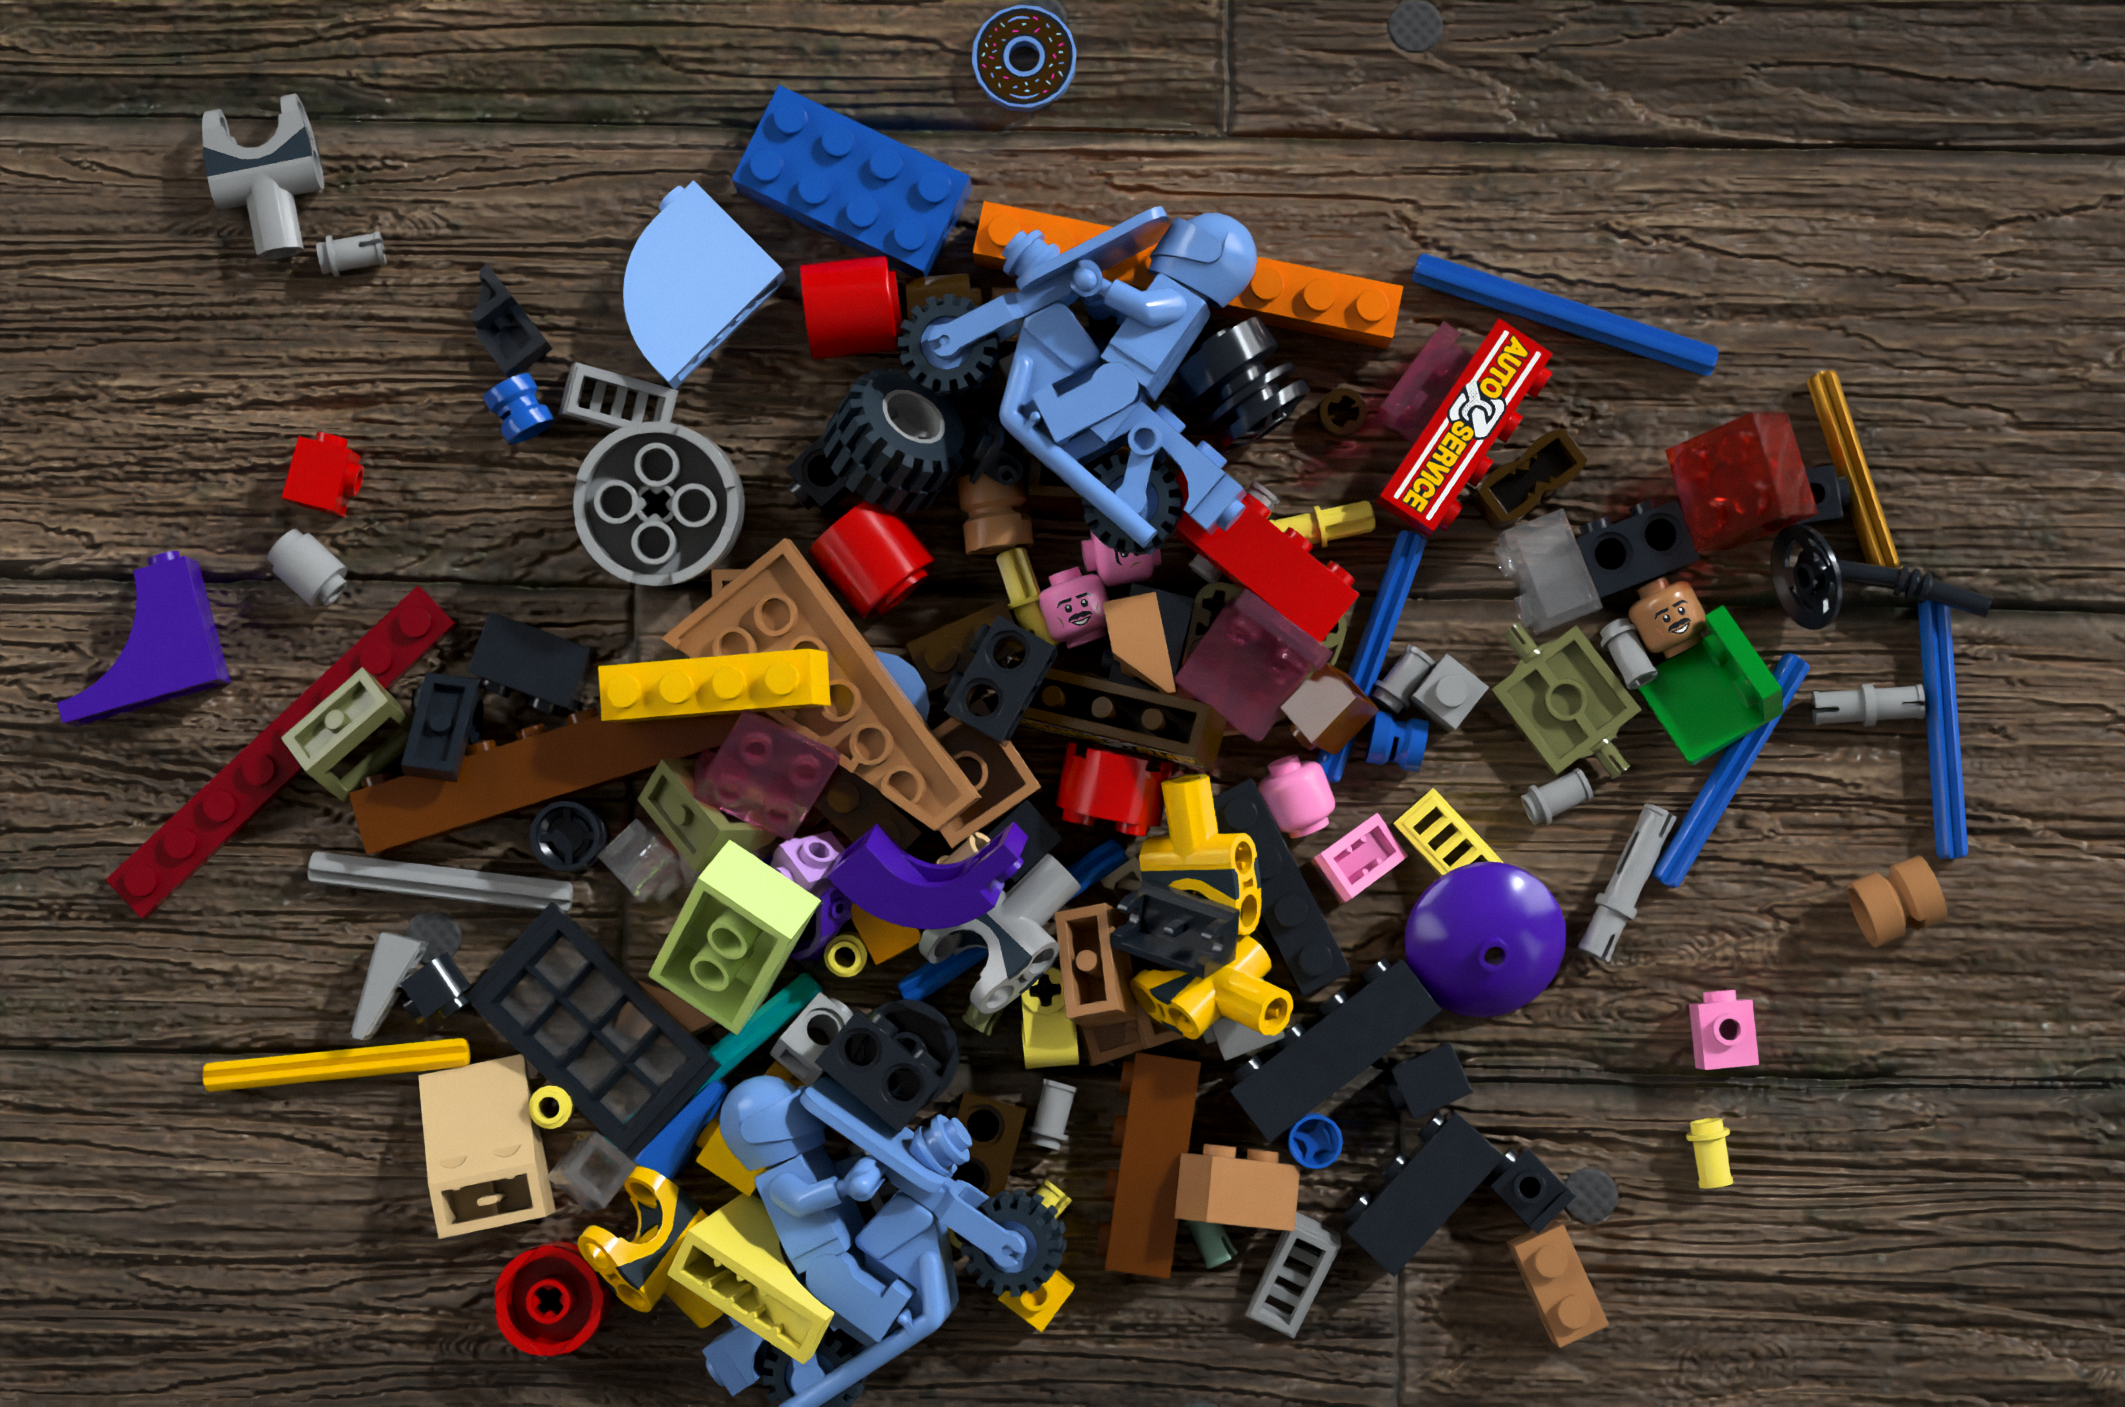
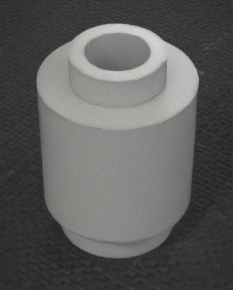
M296 528L290 530L274 544L267 555V560L274 565L273 573L310 607L316 606L321 602L325 606L330 605L344 592L348 585V582L344 580L348 568L310 533L303 535Z

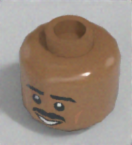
M1664 575L1636 590L1640 600L1632 604L1628 614L1632 624L1637 626V633L1648 652H1663L1667 659L1702 641L1703 637L1700 632L1706 628V614L1688 582L1677 581L1669 584Z

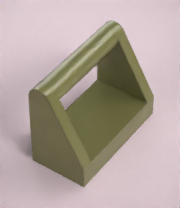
M362 667L284 734L281 739L307 774L343 803H346L350 800L348 793L363 788L362 779L380 774L405 752L413 717ZM391 717L401 726L340 780L330 771L336 763L388 718Z
M661 759L637 799L694 871H704L729 840L750 853L770 844L778 835V831L719 759ZM712 784L743 823H729L701 788Z

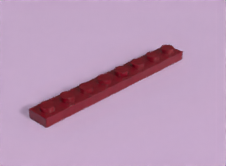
M417 585L105 880L140 918L147 919L304 771L282 741L281 737L362 667L389 691L458 625L421 586Z

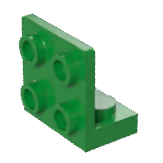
M1724 605L1705 615L1706 637L1702 638L1701 642L1655 667L1658 672L1656 679L1637 689L1685 761L1691 766L1783 714L1781 686Z

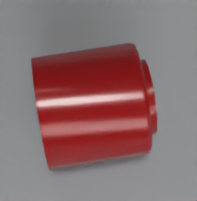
M885 255L800 266L806 327L813 361L888 352L898 349L897 334H903V330L900 328L902 325L898 283L896 270H889L888 260Z
M862 501L836 521L808 550L809 555L862 619H867L876 613L881 616L905 600L928 578L927 572L935 563L932 553L897 511L884 510L882 505L878 503L872 505L866 501Z

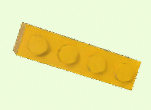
M797 649L598 666L602 721L625 723L831 706L827 651Z

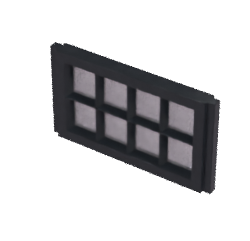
M551 902L465 996L471 1002V1005L554 1086L564 1089L570 1096L572 1104L631 1160H634L645 1146L722 1066L699 1040L555 902Z

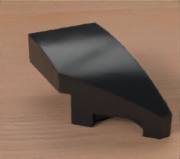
M486 264L480 269L479 279L482 281L478 306L473 308L471 322L477 328V338L506 376L511 378L521 374L553 348L496 274Z

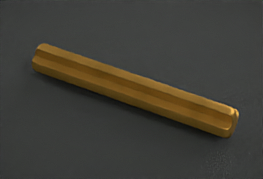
M1826 370L1816 373L1808 378L1807 385L1837 475H1844L1849 485L1850 506L1848 508L1866 563L1897 568L1900 561L1837 372Z

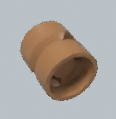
M1024 472L1022 478L1012 485H1003L982 473L975 484L970 482V475L957 478L956 488L959 509L969 514V519L962 524L967 555L1000 554L1013 548L1024 547L1026 549L1034 545L1031 516L1021 512V506L1028 500Z
M1919 855L1891 865L1889 876L1887 877L1874 872L1851 881L1846 886L1854 917L1867 941L1875 948L1902 938L1908 925L1919 931L1947 918V907L1940 885L1928 863Z

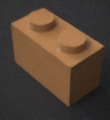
M1107 903L1055 912L1057 939L1060 945L1059 957L1066 1018L1086 1029L1138 1020L1136 1000L1130 987V981L1133 979L1130 953L1111 947L1112 933L1120 925L1126 924V916Z
M1204 1144L1203 1155L1181 1153L1174 1219L1294 1231L1301 1166L1279 1163L1280 1153L1248 1149L1247 1160L1235 1158L1236 1147Z
M1553 1220L1538 1234L1529 1231L1506 1241L1547 1334L1556 1346L1561 1348L1609 1326L1564 1224Z

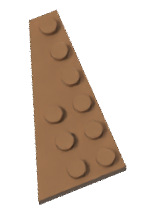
M784 538L661 638L691 658L797 649L827 651L831 706L764 712L811 745L819 747L836 759L838 764L851 773H855L880 790L882 795L934 831H940L982 798L790 539Z

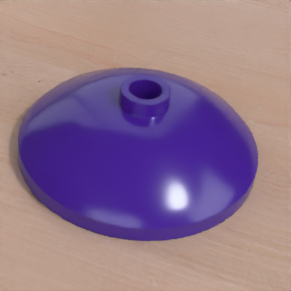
M1501 862L1467 864L1439 877L1419 897L1406 925L1404 938L1405 955L1410 970L1436 1004L1442 1008L1469 1017L1503 1015L1531 1002L1553 980L1565 952V921L1562 911L1550 890L1528 871ZM1489 948H1501V953L1495 959L1484 958Z

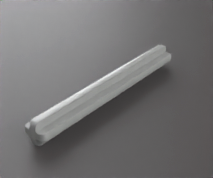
M314 852L308 864V879L310 882L541 911H544L551 902H555L566 913L569 912L573 902V884L564 881L325 852Z

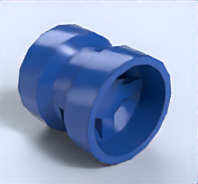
M522 373L504 380L488 390L483 396L490 412L498 414L499 418L502 419L503 423L500 431L508 445L527 441L544 432L555 422L548 406L538 403V398L536 397L538 387L530 373Z
M1378 711L1373 717L1365 762L1383 765L1388 761L1397 763L1402 770L1419 773L1427 742L1429 721L1412 718L1404 722L1396 720L1392 713ZM1394 737H1396L1395 745H1392Z
M1313 1112L1306 1114L1289 1127L1285 1140L1287 1149L1292 1157L1301 1165L1312 1169L1325 1168L1335 1162L1342 1151L1343 1144L1341 1131L1335 1122L1322 1114Z

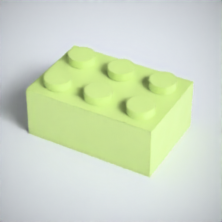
M729 840L698 877L648 976L738 1035L769 994L821 900Z

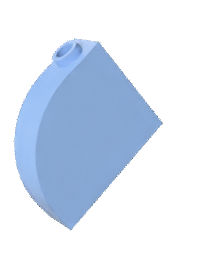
M694 180L685 189L682 186H677L661 201L659 205L661 212L645 228L631 252L624 277V308L632 336L651 366L675 390L787 281L783 269Z

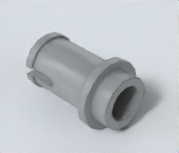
M380 231L333 240L332 235L326 236V241L316 243L322 274L333 273L334 278L340 277V271L387 264L386 256L383 254L385 249Z
M1621 618L1609 623L1601 630L1600 635L1603 639L1600 642V646L1603 651L1610 652L1625 680L1626 687L1629 690H1635L1656 679L1658 672L1653 667L1639 639L1637 626L1631 624L1628 618Z
M1408 644L1404 653L1383 681L1376 680L1374 683L1376 690L1371 697L1381 707L1394 715H1397L1402 708L1408 710L1411 706L1408 701L1429 671L1436 666V663L1423 651Z
M1576 768L1571 773L1539 788L1535 785L1529 786L1528 793L1521 796V802L1527 816L1534 825L1541 822L1549 825L1552 823L1553 816L1580 803L1590 801L1594 796L1586 776L1582 770Z
M1044 1079L1033 1126L1027 1125L1026 1128L1027 1131H1031L1028 1142L1060 1150L1062 1140L1068 1141L1069 1136L1064 1135L1077 1088Z

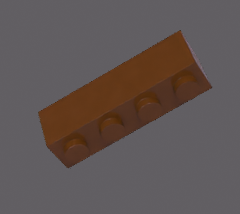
M1135 1052L1134 1062H1123L1119 1093L1129 1095L1126 1116L1116 1115L1111 1147L1121 1148L1119 1169L1108 1168L1103 1200L1114 1202L1111 1224L1100 1222L1096 1255L1106 1256L1105 1270L1170 1279L1178 1219L1174 1218L1181 1153H1188L1201 1065V1062L1198 1060Z

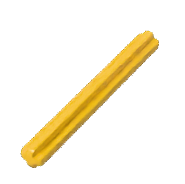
M455 1038L213 1062L203 1066L202 1076L205 1090L215 1092L464 1067L470 1064L471 1053L468 1039Z

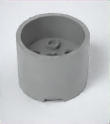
M656 421L634 423L622 427L606 436L590 451L576 477L573 509L577 533L586 550L599 565L611 574L628 582L648 586H665L695 580L712 571L727 557L742 530L745 514V497L742 482L735 466L717 444L707 437L681 425ZM652 491L658 495L668 492L671 498L666 502V506L670 512L666 517L661 514L648 516L646 510L650 506V501L646 496L649 492Z

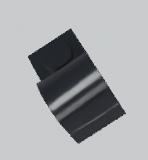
M426 672L401 763L404 776L458 782L466 747L478 742L482 730L484 703L479 679Z

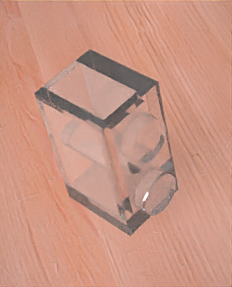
M1563 508L1505 530L1497 537L1500 545L1494 548L1497 564L1505 578L1513 577L1520 595L1513 598L1517 614L1525 628L1532 625L1536 636L1592 615L1603 608Z

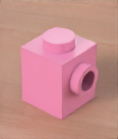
M1736 990L1703 992L1704 1003L1689 1004L1695 1067L1697 1069L1709 1070L1759 1065L1752 1000H1737Z

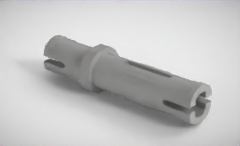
M1649 803L1644 804L1639 820L1621 854L1604 894H1597L1594 904L1598 907L1586 933L1577 946L1579 950L1598 960L1609 963L1627 921H1633L1637 914L1634 906L1660 854L1662 845L1677 819L1676 816L1669 814L1668 811Z

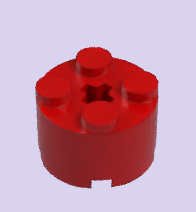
M1068 741L1055 804L1064 809L1063 820L1083 825H1094V821H1098V818L1116 821V831L1138 836H1147L1151 826H1161L1165 808L1161 782L1171 778L1174 762L1163 760L1161 766L1156 767L1151 765L1153 757L1094 744L1093 749L1087 748V752H1079L1081 741Z
M564 1241L543 1243L518 1255L500 1274L494 1295L497 1324L505 1338L516 1348L527 1354L538 1356L565 1354L580 1347L602 1327L610 1309L613 1292L600 1280L593 1268L584 1259L578 1245ZM556 1287L562 1293L559 1301L563 1308L557 1305L550 1310L544 1305L548 1295L543 1288L550 1291Z

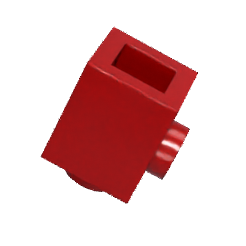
M317 432L315 440L298 436L282 498L293 505L345 517L350 495L357 496L363 482L364 466L359 465L361 456L346 448L348 444L347 439L336 435Z

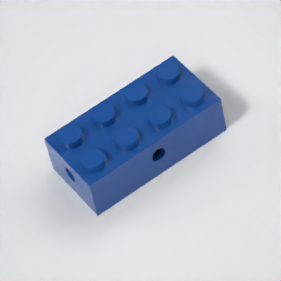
M778 85L731 179L738 194L865 255H885L890 267L911 277L931 275L972 192L969 175L781 85Z

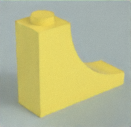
M742 1193L687 1231L667 1275L804 1365L813 1357L834 1312L813 1297L789 1270L780 1250V1239L763 1201L755 1195L749 1197Z

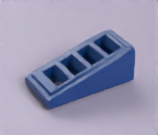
M713 1080L710 1084H707L664 1126L633 1161L645 1168L660 1173L668 1180L679 1178L697 1147L695 1145L697 1139L709 1121L715 1116L730 1090L728 1088L729 1085L721 1080Z

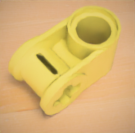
M1052 965L1044 974L1049 975L1051 983L1060 984L1061 991L1053 993L1052 1002L1042 1003L1040 995L1031 994L1030 988L1021 994L1023 1011L1021 1027L1026 1069L1079 1064L1076 1023L1066 1018L1061 969ZM1039 979L1032 986L1037 985Z

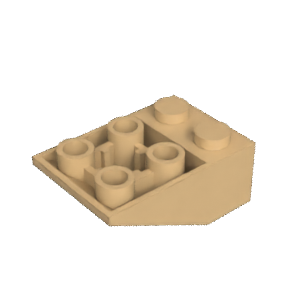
M519 1054L464 1067L418 1075L428 1187L438 1239L542 1218L555 1213L556 1210L540 1128L532 1120L529 1113V1101L533 1092L526 1058Z

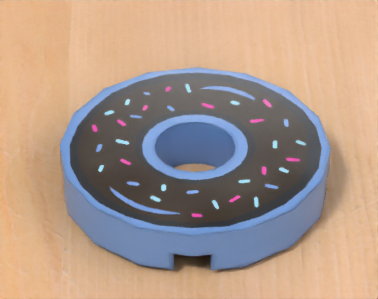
M1016 5L998 11L982 25L973 43L972 67L978 84L992 102L1010 111L1033 112L1042 109L1043 106L1049 105L1054 100L1057 101L1066 93L1075 76L1077 51L1070 30L1058 16L1038 6ZM1022 46L1033 48L1040 57L1037 66L1026 72L1014 69L1009 61L1011 53L1016 48Z

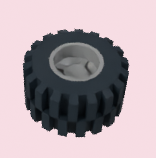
M879 368L871 370L869 375L864 373L853 384L826 425L827 428L823 433V441L827 445L823 450L826 459L833 462L831 469L835 475L842 477L846 481L845 486L853 493L856 491L864 497V501L872 505L878 503L882 505L884 510L892 512L899 508L904 513H915L917 508L923 511L930 508L933 502H937L968 458L971 451L969 444L972 441L971 431L965 428L968 422L964 414L956 410L957 404L950 396L942 397L930 390L928 392L910 375L904 374L900 369L890 368L886 372Z

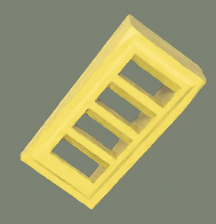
M1434 788L1393 823L1440 877L1458 867L1471 864L1477 857L1483 862L1503 863L1494 851ZM1436 808L1442 816L1419 835L1413 827ZM1450 824L1456 832L1434 851L1428 845V842ZM1462 841H1465L1471 848L1449 867L1443 858Z

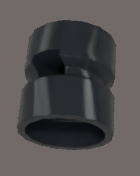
M560 801L549 804L537 814L531 824L529 838L532 851L541 863L553 870L580 873L591 870L602 861L608 851L610 834L607 823L595 810L579 803Z

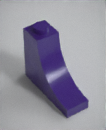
M170 551L149 557L147 559L149 566L133 570L137 600L134 623L128 641L116 662L97 682L83 692L57 702L63 724L79 727L231 683L198 561L187 556L180 557L179 551Z

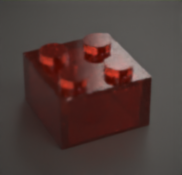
M1751 412L1665 450L1695 551L1732 550L1818 515L1787 412Z

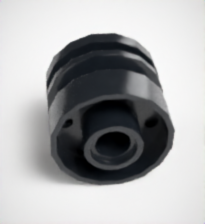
M1258 316L1252 317L1232 329L1230 327L1225 328L1204 341L1187 356V361L1175 371L1168 382V385L1187 411L1199 408L1209 402L1214 406L1215 409L1200 424V430L1205 435L1224 425L1228 426L1212 442V447L1221 456L1239 447L1249 446L1275 430L1291 416L1296 406L1311 391L1304 380L1296 381L1280 390L1279 386L1295 371V367L1291 362L1278 365L1268 371L1263 366L1276 351L1278 343Z

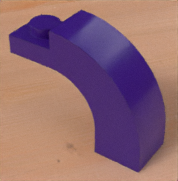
M1012 822L969 858L952 864H933L919 860L905 852L876 823L839 854L827 878L857 906L889 923L916 929L949 928L970 922L995 907L1005 885L1003 882L1014 875L1024 862L1020 856L1029 837L1015 822Z

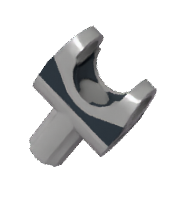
M297 94L281 96L282 114L278 115V127L274 136L267 143L254 148H245L237 145L235 137L230 136L228 124L221 109L205 111L203 114V158L212 199L218 210L247 205L256 256L261 260L288 258L304 251L294 195L324 190V176L318 145L306 111Z
M1047 853L1007 893L1002 890L995 907L984 915L958 926L925 929L919 942V951L930 963L936 964L946 960L952 954L958 955L965 949L973 947L988 949L987 964L980 973L981 979L971 991L970 1001L983 1014L999 1011L1028 990L1057 959L1060 945L1042 926L1081 889V886L1053 856Z

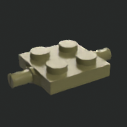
M1517 622L1501 634L1521 660L1517 663L1511 675L1493 687L1489 692L1552 774L1555 776L1577 759L1592 754L1611 776V779L1616 778L1621 772L1628 769L1630 764L1621 756L1611 743V740L1615 737L1619 728L1642 709L1578 626L1575 625L1557 640L1542 644L1539 647L1521 626L1520 622Z

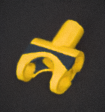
M1189 774L1164 780L1161 782L1170 835L1149 836L1144 840L1139 855L1142 882L1149 879L1194 895L1198 891L1209 900L1239 909L1240 911L1242 906L1243 913L1242 919L1239 917L1238 935L1251 934L1258 925L1261 915V877L1253 840L1246 833L1218 834L1208 775Z
M1238 935L1235 960L1205 979L1179 970L1160 971L1153 969L1152 971H1140L1130 981L1134 997L1151 1017L1168 1029L1193 1040L1198 1039L1222 1015L1263 1035L1275 1036L1286 1027L1293 1010V1000L1288 991L1261 980L1272 967L1271 960L1264 948L1248 935Z
M642 1166L634 1167L624 1179L625 1189L631 1195L630 1201L636 1208L639 1219L638 1231L633 1241L629 1243L622 1237L616 1238L604 1228L590 1225L578 1238L579 1251L600 1280L619 1299L633 1309L649 1312L665 1293L699 1328L707 1327L721 1317L724 1312L668 1276L667 1273L687 1231L708 1216L683 1190L660 1173Z

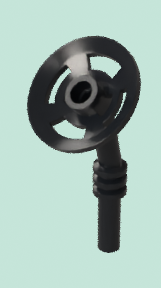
M1794 524L1785 527L1778 533L1773 542L1770 568L1777 597L1790 618L1801 627L1809 630L1825 628L1836 619L1842 603V581L1893 589V595L1898 597L1903 592L1905 599L1911 600L1913 596H1916V602L1920 604L1925 600H1929L1986 618L1992 602L1991 597L1934 580L1932 573L1926 572L1924 576H1921L1920 569L1916 568L1909 572V566L1902 565L1898 569L1836 559L1832 549L1822 535L1812 527L1804 524ZM1797 541L1803 551L1799 554L1795 567H1791L1789 564L1790 553L1794 543ZM1794 586H1796L1802 598L1813 606L1812 610L1801 601ZM1834 591V598L1829 608L1828 598L1832 595Z

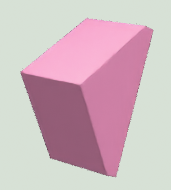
M1376 813L1309 861L1339 904H1342L1359 894L1407 858L1408 855L1380 815Z

